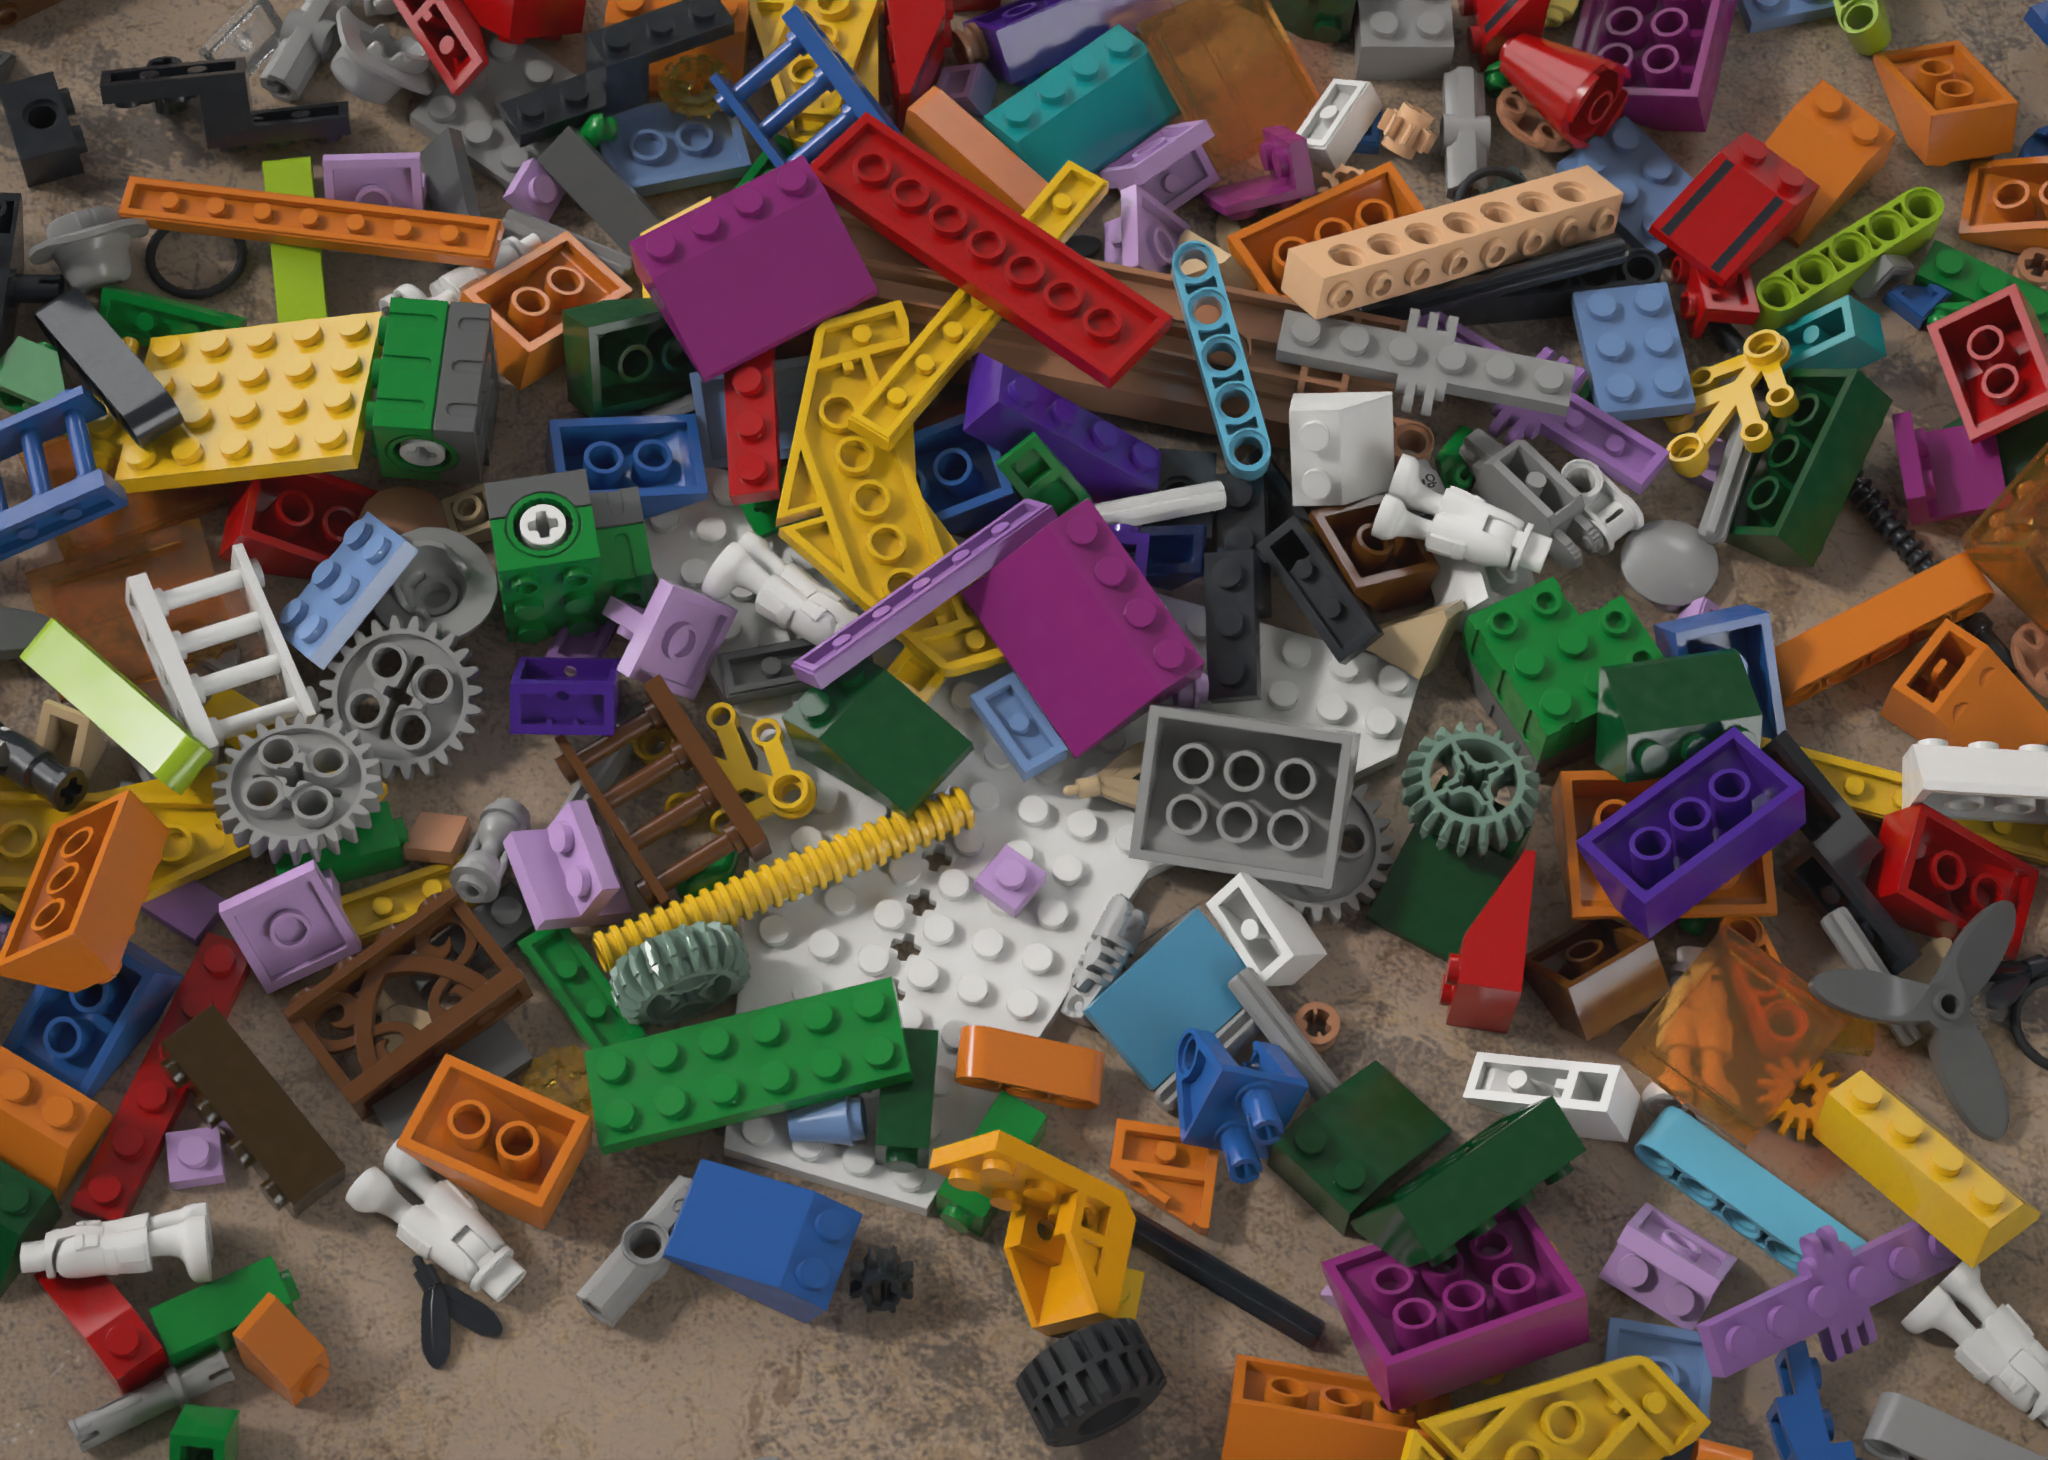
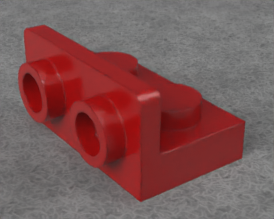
M1675 256L1671 267V279L1678 287L1680 317L1686 321L1690 338L1700 339L1708 322L1743 325L1755 324L1760 310L1749 267L1722 288L1681 256Z

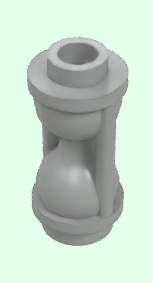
M498 798L492 804L487 805L481 813L480 824L470 846L460 862L453 867L449 876L452 887L463 900L470 903H489L498 896L503 875L510 863L503 841L511 831L531 830L529 823L530 813L520 802L511 798Z

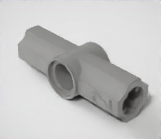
M306 0L301 9L293 8L290 10L280 31V44L259 77L261 87L266 89L273 98L288 103L290 100H298L319 63L329 62L337 50L340 41L336 22L337 11L342 6L348 7L351 11L357 0Z
M1458 66L1455 70L1444 73L1442 82L1443 114L1439 130L1440 156H1445L1446 198L1454 201L1455 193L1461 182L1470 173L1487 167L1491 141L1490 116H1485L1484 75L1475 71L1474 67ZM1487 177L1476 181L1469 188L1464 199L1487 193Z
M679 1175L642 1219L634 1221L626 1227L619 1246L576 1294L577 1301L586 1309L589 1315L601 1324H606L613 1328L651 1282L661 1279L668 1272L671 1261L663 1258L662 1255L691 1184V1178ZM645 1243L653 1244L660 1249L655 1256L647 1259L639 1258L633 1254L635 1248Z

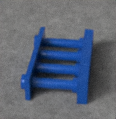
M796 4L781 16L791 29L786 34L788 40L734 85L732 81L718 73L709 78L719 91L714 96L718 105L729 117L734 118L737 115L776 168L801 155L810 164L865 112H868L902 135L812 15ZM809 53L818 65L813 70L815 76L761 121L746 100L800 54L805 57ZM827 90L830 93L837 90L846 102L841 106L843 112L789 157L774 138V135Z
M82 385L74 389L63 390L47 401L0 421V462L23 452L33 493L29 500L8 508L0 472V561L129 505L125 488L103 469L96 468L86 424L107 415L105 405ZM67 432L77 477L68 483L52 489L42 443Z

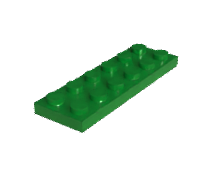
M892 977L584 1051L598 1145L603 1155L914 1080L896 987Z

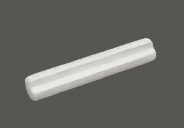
M1217 480L1093 505L1109 527L1113 524L1137 526L1221 510L1226 507L1227 497L1223 483Z

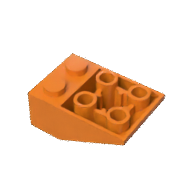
M1945 618L1894 683L1880 712L1881 716L1918 741L1937 738L1948 741V746L1968 747V744L1973 742L1989 741L1999 744V749L2019 750L2020 746L2029 744H2048V712L1987 644Z

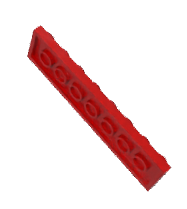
M865 112L809 164L826 189L832 202L1109 390L1171 328L1172 316L868 112Z

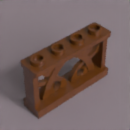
M451 887L444 893L438 892L427 897L419 905L417 912L401 924L395 923L383 929L377 935L375 943L360 954L349 955L335 965L332 974L316 986H307L299 990L290 999L289 1005L282 1010V1014L349 1102L356 1114L364 1121L373 1114L372 1105L442 1060L446 1053L451 1054L496 1024L534 995L522 973L502 951L457 891ZM449 925L460 927L465 931L466 935L464 949L455 961L448 960L453 950L449 935L446 943L442 946L437 947L430 943L434 936ZM478 947L483 950L499 971L498 974L489 980L467 967L474 958ZM417 950L418 955L411 953ZM421 976L438 979L431 990L428 1001L431 1023L421 1030L411 1024L399 1021L375 1025L378 1002L388 978ZM453 983L456 986L450 990L449 996H459L461 1001L446 1010L441 1007V1000ZM359 992L358 999H356L353 995ZM337 1007H341L344 1009L343 1018L337 1022L329 1023L335 1029L341 1031H348L354 1028V1035L342 1040H328L321 1037L317 1030L318 1021ZM391 1034H398L404 1038V1043L391 1052L386 1050L387 1044L390 1042L388 1038L383 1039L377 1044L375 1043L376 1039ZM356 1049L363 1073L350 1081L331 1055Z

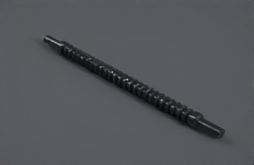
M1708 322L1709 328L1731 352V358L1744 353L1743 347L1746 340L1731 323ZM1763 375L1754 389H1763L1762 398L1766 400V395L1770 390ZM1861 469L1847 498L1850 501H1858L1856 509L1858 511H1866L1864 516L1866 521H1875L1873 525L1874 531L1882 530L1884 532L1882 540L1885 542L1892 541L1891 551H1900V561L1910 562L1908 566L1909 572L1920 573L1940 563L1941 561H1932L1934 556L1932 550H1923L1925 546L1923 540L1916 541L1914 539L1916 536L1915 530L1907 531L1905 529L1907 521L1905 519H1897L1898 510L1888 509L1890 501L1888 499H1880L1881 490L1871 489L1873 482L1869 478H1862L1864 471ZM1976 612L1955 623H1961L1962 629L1987 644L2013 674L2017 672L2010 650L1992 630L1993 622L1985 612Z

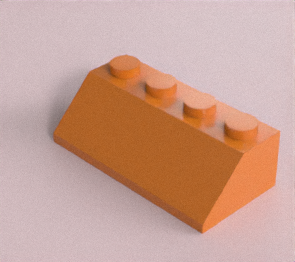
M1389 161L1227 236L1226 242L1230 254L1256 285L1257 288L1254 291L1290 298L1281 290L1288 248L1414 214L1425 209L1395 166Z
M130 789L51 826L1 949L0 976L77 993L95 984H106L118 974L122 967L121 960L128 941L135 932V922L142 903L149 895L148 887L154 871L162 860V850L170 831Z
M0 1045V1160L53 1191L59 1204L115 1116L94 1100Z
M1236 1354L1221 1460H1401L1408 1429H1416L1446 1460L1447 1453L1416 1421L1450 1411V1392L1391 1413L1367 1376Z

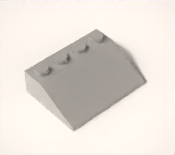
M1161 703L1150 705L1129 858L1236 875L1240 872H1246L1255 878L1333 889L1354 786L1361 733Z

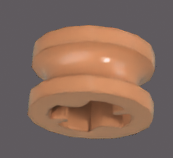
M970 22L965 25V30L962 32L959 29L952 30V50L960 65L974 64L976 60L984 63L990 59L988 44L978 25Z
M2030 247L2024 250L2017 259L2012 275L2048 292V250L2041 247ZM2029 267H2039L2040 270L2038 273H2043L2042 276L2038 277L2032 275L2031 273L2033 269H2029Z
M1317 1001L1306 1003L1298 1009L1294 1017V1023L1318 1054L1329 1051L1335 1045L1340 1031V1018L1337 1011L1332 1006ZM1316 1019L1324 1021L1326 1023L1324 1029L1326 1035L1322 1036L1320 1031H1318L1317 1037L1309 1035L1306 1032L1308 1027L1307 1020H1311L1312 1024H1315Z

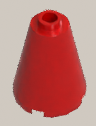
M1528 33L1511 37L1500 50L1501 73L1561 138L1575 149H1585L1591 146L1585 141L1594 134L1602 138L1616 122L1627 102L1629 91L1623 88L1624 77L1631 80V73L1626 66L1617 61Z

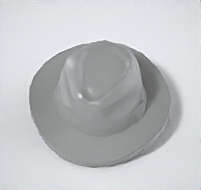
M342 6L337 11L336 22L342 46L332 60L331 70L335 78L351 94L374 104H386L402 88L426 96L435 90V79L429 67L431 60L417 40L407 35L397 40L389 35L387 26L380 24L374 28L357 18L348 7Z
M108 206L72 212L54 219L48 225L46 231L47 240L29 249L28 258L34 265H42L54 260L60 268L67 286L70 289L76 287L81 293H88L95 288L104 287L108 284H120L131 278L130 239L142 238L149 234L148 222L142 218L122 219L117 210Z
M421 527L401 534L400 536L419 550V552L373 608L376 616L388 630L390 629L392 615H397L401 618L405 629L408 628L412 617L418 616L422 619L423 632L433 622L442 626L439 638L441 641L450 633L457 635L460 640L481 626L490 615L498 595L497 577L494 568L481 548L463 534L447 528Z

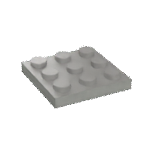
M493 32L484 41L489 64L459 97L453 95L443 81L409 117L411 126L432 141L447 127L461 131L469 166L504 190H507L523 162L531 158L537 160L559 135L520 148L500 117L499 103L577 75L528 42L519 45L504 43L498 40V34Z

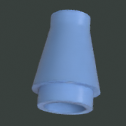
M846 1096L797 1110H789L788 1129L791 1142L807 1141L854 1146L855 1140L867 1139L868 1124L863 1097L851 1098Z

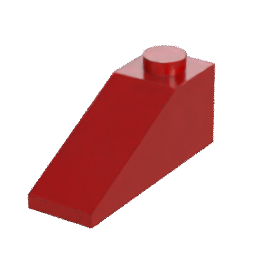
M392 0L451 93L459 97L489 64L481 26L462 0Z
M46 1271L34 1274L36 1281L121 1396L156 1380L164 1374L163 1370L170 1367L162 1346L106 1275L66 1278L57 1272L56 1278L48 1279Z

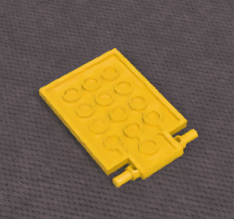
M383 312L306 319L151 338L144 365L174 400L184 418V422L145 447L140 448L106 409L107 415L86 424L96 468H101L107 473V470L114 466L115 459H119L114 480L125 488L126 493L358 469L366 432V407L368 401H372L375 390L372 388V365L374 358L381 359L384 347L378 345V324L380 316H384ZM132 337L122 338L137 356L140 347L139 342Z

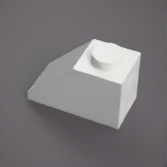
M1246 872L1238 873L1206 903L1246 967L1253 968L1266 986L1293 985L1327 955L1302 914Z

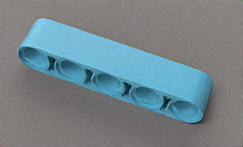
M1197 240L1187 241L1181 244L1174 252L1172 258L1173 283L1226 466L1234 477L1246 481H1254L1262 477L1268 470L1271 457L1270 440L1216 256L1212 248L1206 243ZM1189 259H1199L1206 264L1208 269L1204 275L1192 278L1182 272L1181 265ZM1203 305H1212L1220 311L1221 317L1212 324H1204L1195 318L1194 312ZM1217 351H1224L1233 356L1235 363L1226 371H1218L1213 369L1207 360L1211 354ZM1229 398H1239L1246 402L1249 409L1245 415L1239 418H1232L1223 413L1221 405ZM1244 444H1251L1260 449L1262 458L1253 465H1245L1236 459L1234 453L1238 447Z
M1666 1106L1634 1146L1637 1157L1650 1170L1797 1276H1799L1797 1264L1804 1259L1799 1245L1800 1238L1809 1233L1815 1234L1817 1229L1825 1225L1832 1226L1838 1235L1839 1242L1847 1243L1851 1250L1867 1243L1679 1108Z

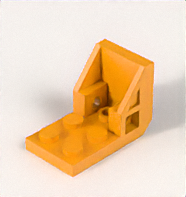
M996 1130L933 1149L929 1166L930 1170L948 1178V1183L951 1186L960 1190L975 1191L989 1198L992 1206L1001 1210L1011 1211L1003 1250L1032 1329L1051 1336L1117 1318L1136 1223L1135 1215L1124 1191L1002 1130ZM1038 1223L1044 1225L1042 1238L1037 1231Z

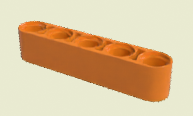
M1968 552L1958 553L1776 646L1775 655L1783 706L1791 707L1928 638L1934 634L1945 618L1953 623H1957L1988 605L1995 597V592Z

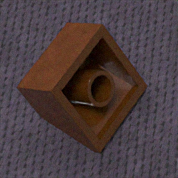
M1388 493L1371 496L1345 505H1334L1311 511L1309 514L1311 523L1356 596L1380 613L1423 602L1441 568L1433 553L1426 551L1425 541L1410 537L1382 540L1371 535L1381 502L1385 494Z
M1613 919L1586 920L1525 955L1523 975L1559 1026L1585 1041L1607 1035L1614 1025L1633 1014L1648 1011L1657 1000L1671 993L1654 940L1648 939L1645 935Z

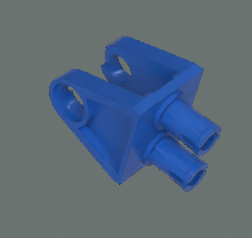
M1190 1027L1182 1034L1175 1056L1179 1127L1182 1144L1222 1151L1227 1162L1226 1165L1230 1179L1238 1184L1253 1182L1260 1176L1259 1172L1263 1170L1259 1158L1268 1160L1272 1144L1281 1139L1280 1134H1284L1286 1126L1309 1088L1307 1080L1280 1046L1276 1044L1254 1041L1250 1062L1243 1061L1242 1066H1239L1213 1032Z

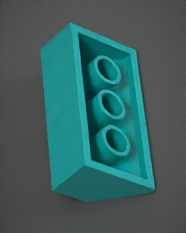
M1118 24L983 116V126L1049 183L1068 160L1093 174L1098 173L1179 116L1182 107L1152 49Z

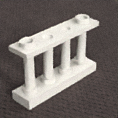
M243 543L232 546L231 571L170 590L162 591L160 587L153 589L146 572L126 578L125 602L174 718L214 753L205 767L218 764L219 747L224 746V740L256 730L257 723H261L266 727L275 724L276 716L280 715L285 721L296 717L297 713H302L305 724H312L316 716L321 714L316 692L312 686H304L262 590V587H265L262 568L256 558L249 560ZM238 589L240 590L249 611L248 614L184 634H180L178 630L171 632L165 618L169 616L170 610ZM258 632L268 655L199 677L197 673L189 675L183 661L187 659L188 653ZM275 674L286 697L284 700L221 720H217L216 717L208 718L202 703L206 702V696Z

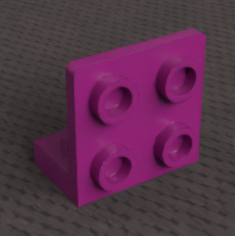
M1282 125L1263 128L1264 143H1260L1259 153L1265 171H1270V175L1206 189L1200 193L1201 201L1217 212L1228 215L1230 220H1240L1255 216L1257 208L1274 204L1275 209H1287L1302 202L1303 197L1315 195L1306 138Z
M1911 411L1891 414L1911 526L2008 508L2009 503L1996 434L1973 445L1969 440L1964 425L1925 432L1924 427L1914 429Z

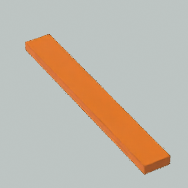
M129 176L118 211L122 219H145L150 229L494 269L505 229L502 219Z

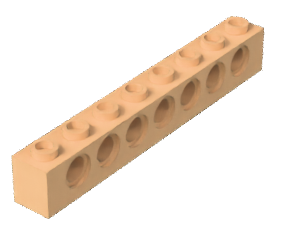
M1585 165L1288 248L1281 290L1315 320L1613 234L1624 193L1589 165Z

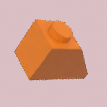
M270 1292L265 1295L232 1333L245 1370L294 1407L305 1396L311 1398L317 1394L329 1377L330 1372L328 1369L331 1367L325 1347Z

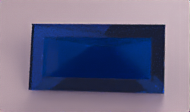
M1205 525L1138 527L1140 528V533L1150 534L1146 580L1151 587L1172 591L1204 576V553L1207 533ZM1127 552L1134 561L1135 553Z

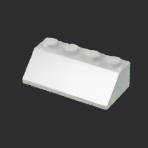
M1928 738L1919 740L1917 744H1912L1902 757V809L1923 802L1950 819L2048 825V746L2029 744L2020 746L2019 750L1999 749V744L1989 741H1978L1968 744V747L1948 746V741L1943 739Z

